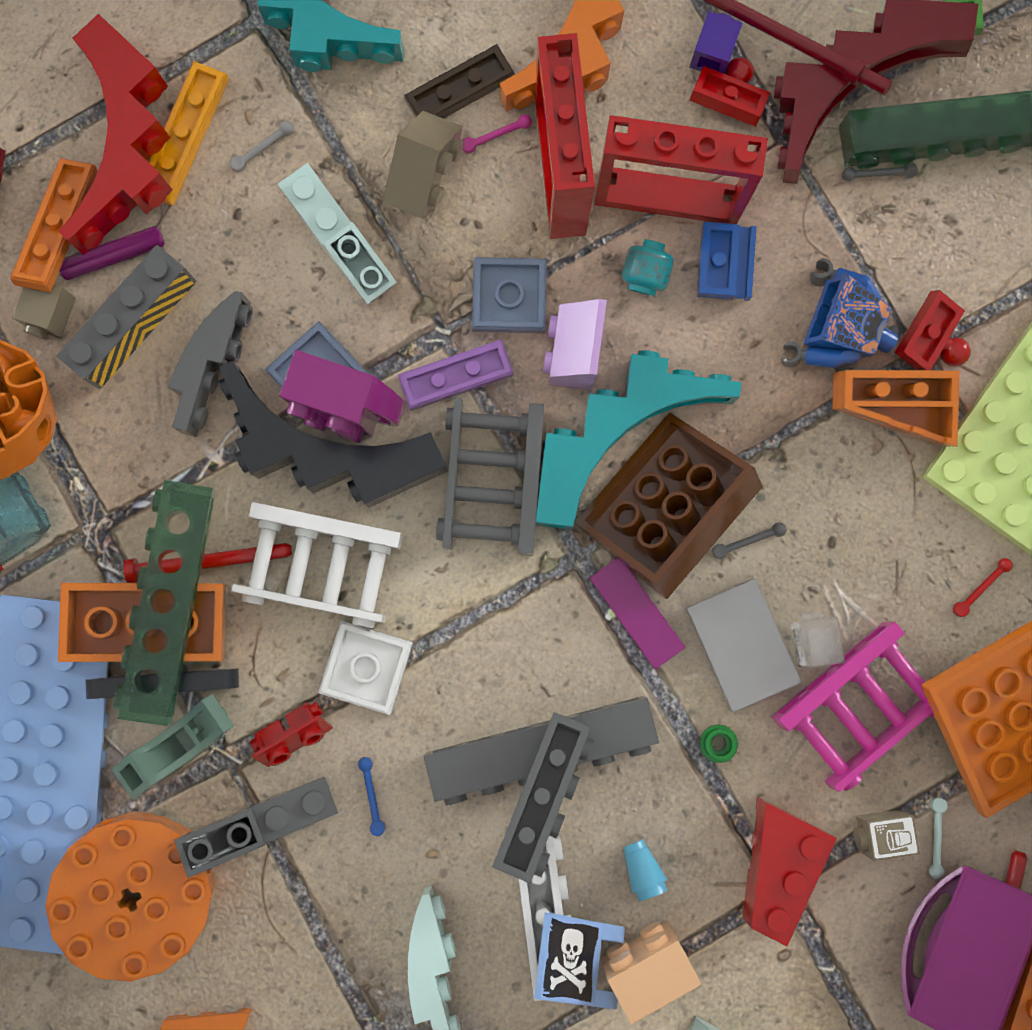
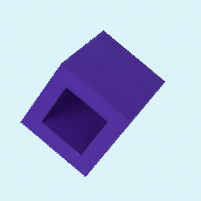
M708 11L689 68L701 71L703 66L725 74L743 23L734 20L728 14H716Z

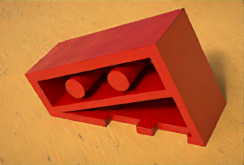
M757 797L755 807L757 809L754 832H752V855L750 869H748L743 919L751 929L788 946L837 838L825 830Z

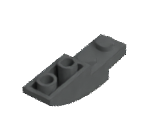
M233 292L206 317L191 337L175 367L168 388L180 395L181 398L172 428L182 434L197 437L198 430L203 429L207 421L208 409L205 406L209 393L213 394L217 387L218 373L216 369L231 361L237 363L240 359L243 347L240 338L243 328H247L250 325L253 314L252 306H250L251 303L242 292Z
M321 777L178 837L174 841L187 878L263 847L266 843L338 814L326 778Z

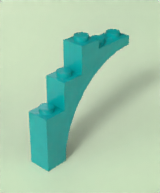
M258 0V8L265 25H270L277 29H286L292 26L290 53L297 68L308 72H318L321 69L331 70L333 57H338L344 61H355L358 58L372 59L382 64H389L393 61L403 62L404 45L401 30L372 26L348 17L322 0Z
M642 350L638 351V355L631 354L627 367L624 397H618V392L607 389L596 390V394L589 393L583 437H577L576 431L559 428L554 429V434L546 433L535 525L572 530L579 498L589 475L603 455L620 438L649 418L675 408L703 403L734 404L740 397L741 382L731 381L732 377L725 374H711L709 378L696 377L695 372L684 369L673 370L672 374L667 373L669 358H661L658 352Z

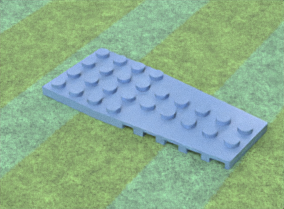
M1 595L0 947L64 955L52 939L45 905L51 875L68 848L80 836L101 822L104 787H100L101 770L105 768L106 750H103L104 729L108 728L109 714L106 713L107 698L86 699L85 679L112 676H108L109 662H58L60 601Z

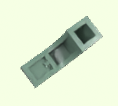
M212 694L201 700L181 719L161 734L130 752L112 770L131 799L135 800L226 736L225 733L233 728L234 724L228 717L225 709Z

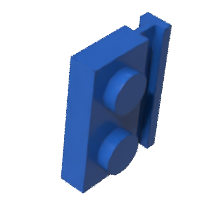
M703 223L701 228L697 297L728 300L736 298L744 299V301H749L752 298L757 226L740 227L737 224Z

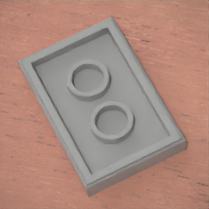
M756 579L749 580L685 608L731 712L738 711L802 683Z

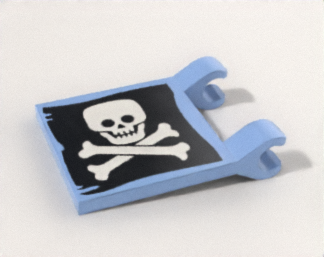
M545 912L534 999L616 1010L618 999L614 992L596 989L601 941L623 943L625 927Z

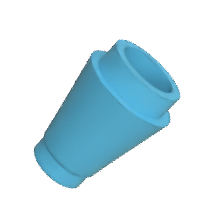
M644 839L622 847L625 853L631 892L636 893L639 902L668 891L664 882L668 879L648 846H646Z

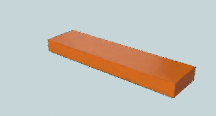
M63 158L59 159L10 279L14 286L51 293L70 245L58 230L78 209L93 185L97 174V168L94 164Z

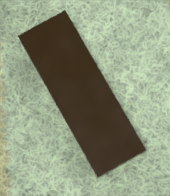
M498 44L408 92L404 95V98L415 118L422 111L444 119L500 88V83L515 75Z

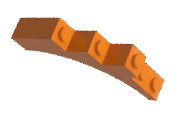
M575 0L563 28L557 34L577 33L584 91H596L608 81L611 63L599 39L602 41L608 40L621 30L624 9L619 0ZM536 59L525 69L500 83V101L506 112L514 108L523 109L534 102Z

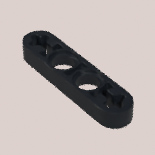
M239 668L85 679L86 699L239 688Z

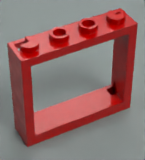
M577 33L537 37L535 108L550 239L586 236L595 184ZM581 174H586V182L580 181Z
M610 115L594 205L713 223L737 224L763 177L768 138ZM616 125L628 127L627 133L615 132ZM748 144L756 145L753 152L747 151ZM615 160L738 177L740 179L737 185L615 168L613 166ZM611 178L616 179V185L610 184ZM724 194L733 196L730 202L723 201Z

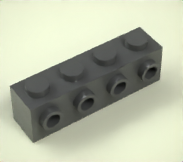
M553 712L493 863V868L530 884L534 875L542 877L550 857L549 853L543 851L549 836L557 839L565 815L558 813L564 797L572 800L580 777L573 775L578 760L587 761L594 740L588 737L591 727Z

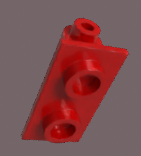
M317 701L312 704L306 702L285 715L290 728L285 730L281 721L276 720L254 733L255 738L250 740V744L256 753L252 754V756L267 767L280 765L291 757V753L301 747L319 742L324 737V734L333 729V727L321 717L323 711Z

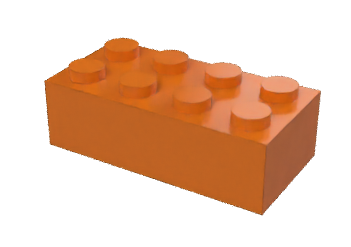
M61 583L58 662L224 661L226 585L214 583Z

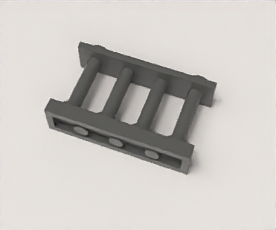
M454 397V408H447L445 428L446 430H452L445 518H438L436 540H442V547L446 550H452L453 538L511 542V546H518V555L533 556L544 404L529 403V414L521 413V417L463 413L464 405L462 398ZM462 427L518 431L520 435L527 436L526 450H518V453L460 449ZM459 464L517 468V472H524L523 487L516 486L515 490L457 486ZM456 501L514 505V509H521L520 524L513 523L512 527L454 523Z

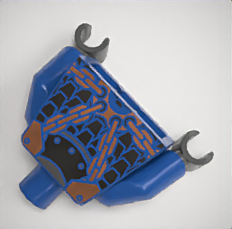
M825 258L818 260L816 268L826 273H810L811 283L819 287L824 286L803 343L808 348L807 350H802L800 345L795 342L784 344L783 349L794 350L798 355L794 359L781 358V363L786 367H795L800 361H805L806 365L835 368L856 364L861 358L873 356L877 349L884 353L890 352L898 341V334L885 327L891 313L890 305L881 299V295L871 278L844 268L834 270L830 260Z

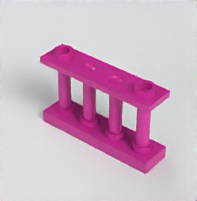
M882 622L771 716L780 729L790 731L792 728L795 731L800 730L834 771L824 782L829 788L837 792L843 789L848 791L854 788L863 778L861 773L928 716L930 718L935 717L921 687V684L925 683V681L897 649L899 644L896 641L905 633L896 622ZM878 656L887 659L920 699L904 714L869 673L870 667L868 664ZM849 680L852 683L857 682L892 723L876 738L873 737L840 697L842 692L839 689ZM821 704L824 707L829 706L863 747L848 762L843 760L811 721L813 716L810 713Z

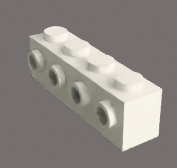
M551 836L548 837L543 851L549 853L550 857L542 877L534 875L531 884L519 879L533 995H535L544 914L546 912L563 915L561 900L569 899L566 875L558 876L556 861L563 860L560 836H557V839Z

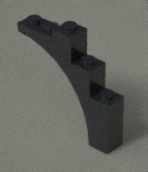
M233 361L219 367L223 375V379L219 380L220 387L227 400L233 399L237 406L238 412L234 413V417L243 434L249 433L235 440L240 450L235 453L236 459L244 473L250 472L257 479L295 463L296 466L291 467V470L299 487L306 486L314 494L348 477H352L353 480L347 482L353 498L356 503L362 500L370 508L448 472V468L431 432L404 442L378 446L345 445L317 438L289 425L270 411L255 394L244 373Z

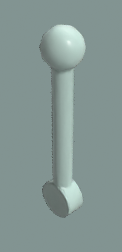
M938 797L930 801V808L934 811L933 864L929 867V874L934 879H941L945 873L944 868L941 866L942 813L947 810L948 806L944 799Z

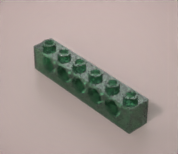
M164 480L163 489H156L152 511L157 512L158 515L155 528L149 527L146 534L145 550L150 551L147 567L141 566L138 575L137 589L143 591L140 606L134 605L130 615L129 629H135L132 645H126L123 651L121 668L127 669L124 685L117 686L114 696L113 708L119 709L117 719L163 726L172 724L216 495L213 488ZM178 514L187 515L190 520L189 528L182 534L171 533L169 529L170 520ZM171 552L179 553L182 557L180 569L175 573H165L161 565L164 556ZM162 591H170L175 599L173 608L166 613L158 612L154 606L156 595ZM159 629L165 633L167 644L162 651L155 653L148 648L146 640L150 632ZM146 669L155 671L159 676V685L153 692H146L139 685V677Z

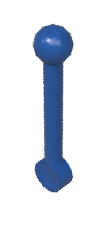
M362 757L358 761V767L363 771L373 821L370 826V832L374 836H381L386 826L379 817L370 771L373 762L368 757Z

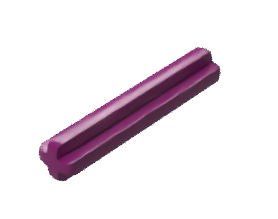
M152 226L90 249L84 256L80 252L67 256L63 260L59 273L65 280H70L147 253L156 245L159 247L165 245L163 235L157 226Z

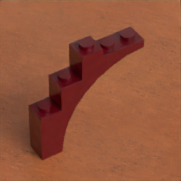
M886 0L883 13L876 12L872 32L836 30L834 44H826V47L851 60L853 58L862 60L869 64L870 70L878 74L908 63L933 58L967 57L974 40L979 4L929 0ZM786 62L784 76L776 77L774 99H780L779 113H786L783 134L790 135L788 147L781 146L778 169L784 170L783 183L798 184L804 157L816 132L831 112L863 84L856 86L843 79L844 74L825 64Z

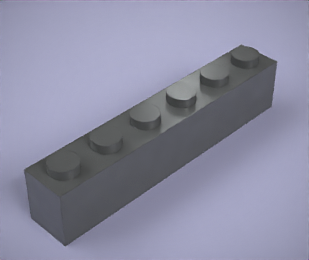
M645 696L565 716L591 727L588 737L593 739L594 743L586 762L592 761L594 767L612 763L615 761L614 755L629 752L630 757L647 754L652 751L651 745L659 743L648 698ZM550 720L426 752L423 757L434 802L444 800L445 805L460 803L467 800V793L481 790L482 796L495 794L504 790L503 784L517 780L519 786H524ZM578 760L577 765H578V764H582V763H586V762L581 761V760Z

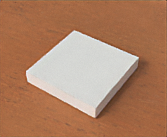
M341 621L318 693L391 715L413 642Z

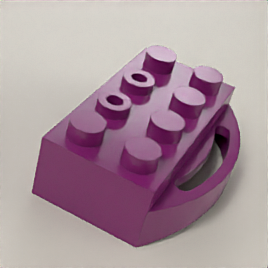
M296 349L279 397L289 403L286 413L304 419V425L324 432L326 427H328L335 434H338L339 437L356 443L361 442L363 434L372 437L377 423L399 426L406 405L405 401L375 376Z
M965 865L935 885L915 911L904 940L901 957V982L908 1016L935 1030H1002L1032 949V894ZM948 893L952 900L934 925L926 947L924 974L922 978H917L913 973V959L920 928L934 903L942 894Z

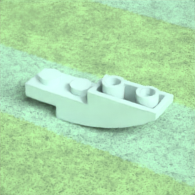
M308 163L278 183V187L300 215L301 220L367 305L397 283Z
M432 886L424 888L409 943L408 987L415 1024L430 1020L432 1030H461L457 1014L450 1015L447 1001L452 1000L448 978L447 976L440 977L441 974L450 972L451 958L456 957V948L452 934L444 933L441 921L446 918L443 899L441 895L435 896Z

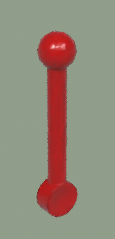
M1000 559L997 563V569L964 602L954 604L953 613L958 617L967 616L970 612V606L1003 572L1006 573L1012 570L1013 563L1010 559Z

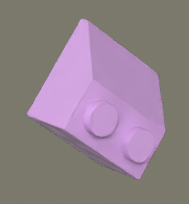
M595 299L560 304L558 316L551 315L548 337L555 338L553 352L546 351L543 373L550 374L549 385L592 391L598 370L607 300Z

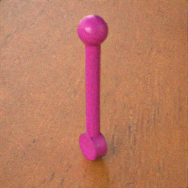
M524 114L519 117L518 121L476 139L466 137L463 139V151L468 154L473 153L478 145L519 128L528 129L532 124V119L529 115Z

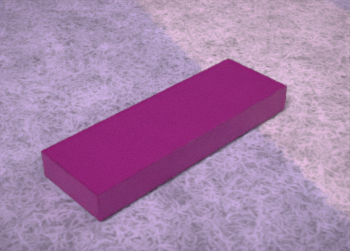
M618 558L589 578L655 670L686 648L628 567Z

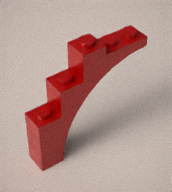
M97 14L72 39L91 62L101 83L107 116V135L103 158L93 185L74 214L58 230L83 256L90 249L97 247L102 242L103 237L117 224L125 221L136 206L147 215L153 208L160 206L165 201L166 196L173 190L161 174L147 161L152 155L157 154L170 139V136L160 122L146 109L151 103L160 98L161 94L168 88V85L156 67L100 14Z

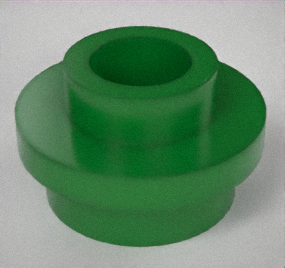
M715 724L706 728L701 734L700 749L703 755L710 761L724 763L732 759L736 754L738 739L729 727ZM717 736H721L724 739V746L720 750H714L712 747V740Z

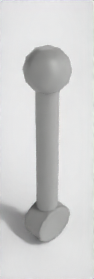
M283 121L280 124V129L242 157L234 156L230 160L232 169L235 172H242L249 160L283 135L292 134L294 130L293 124L289 121Z

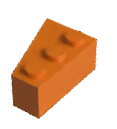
M844 370L834 372L832 409L938 446L957 447L960 371Z

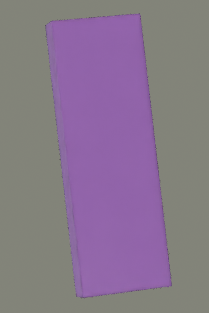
M502 339L398 374L410 411L514 376Z

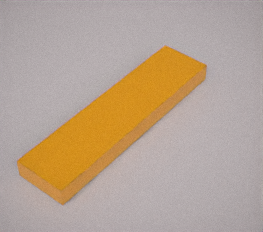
M195 61L192 63L164 126L170 139L149 160V163L173 189L163 202L171 206L175 204L229 81L227 73Z

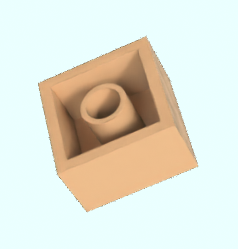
M658 921L647 925L640 931V937L629 943L625 940L623 943H615L606 950L607 955L601 958L607 981L631 1025L702 985L668 921L663 924Z

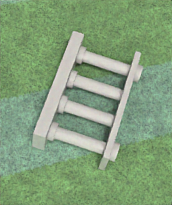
M252 502L249 517L259 521L258 527L261 528L249 585L233 584L231 591L242 593L241 601L264 605L266 598L353 617L352 624L374 628L375 622L385 623L386 615L374 613L386 554L390 555L391 548L401 549L403 540L401 533ZM281 526L296 528L295 535L298 536L285 594L263 590L276 532H280ZM318 533L333 536L331 543L335 544L322 602L300 598L313 539L317 540ZM355 541L368 543V550L372 551L359 610L337 605L349 548L354 547Z

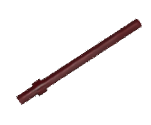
M703 0L844 74L843 79L856 86L863 84L882 95H886L892 86L893 81L870 70L869 64L858 58L851 60L736 0Z

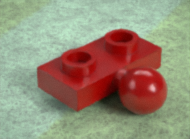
M737 57L729 62L725 74L703 66L689 101L756 127L770 92L749 84L754 76L753 64L747 58Z
M941 290L930 291L895 353L916 370H931L939 355L943 362L949 366L957 367L963 365L970 358V345L962 338H950L965 310Z

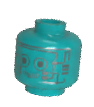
M644 239L642 246L634 245L628 249L622 271V279L628 283V290L656 296L657 291H664L667 288L674 259L671 254L664 251L665 244Z

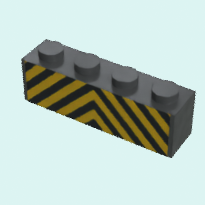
M156 245L56 357L83 380L101 389L191 289L196 280L180 263Z

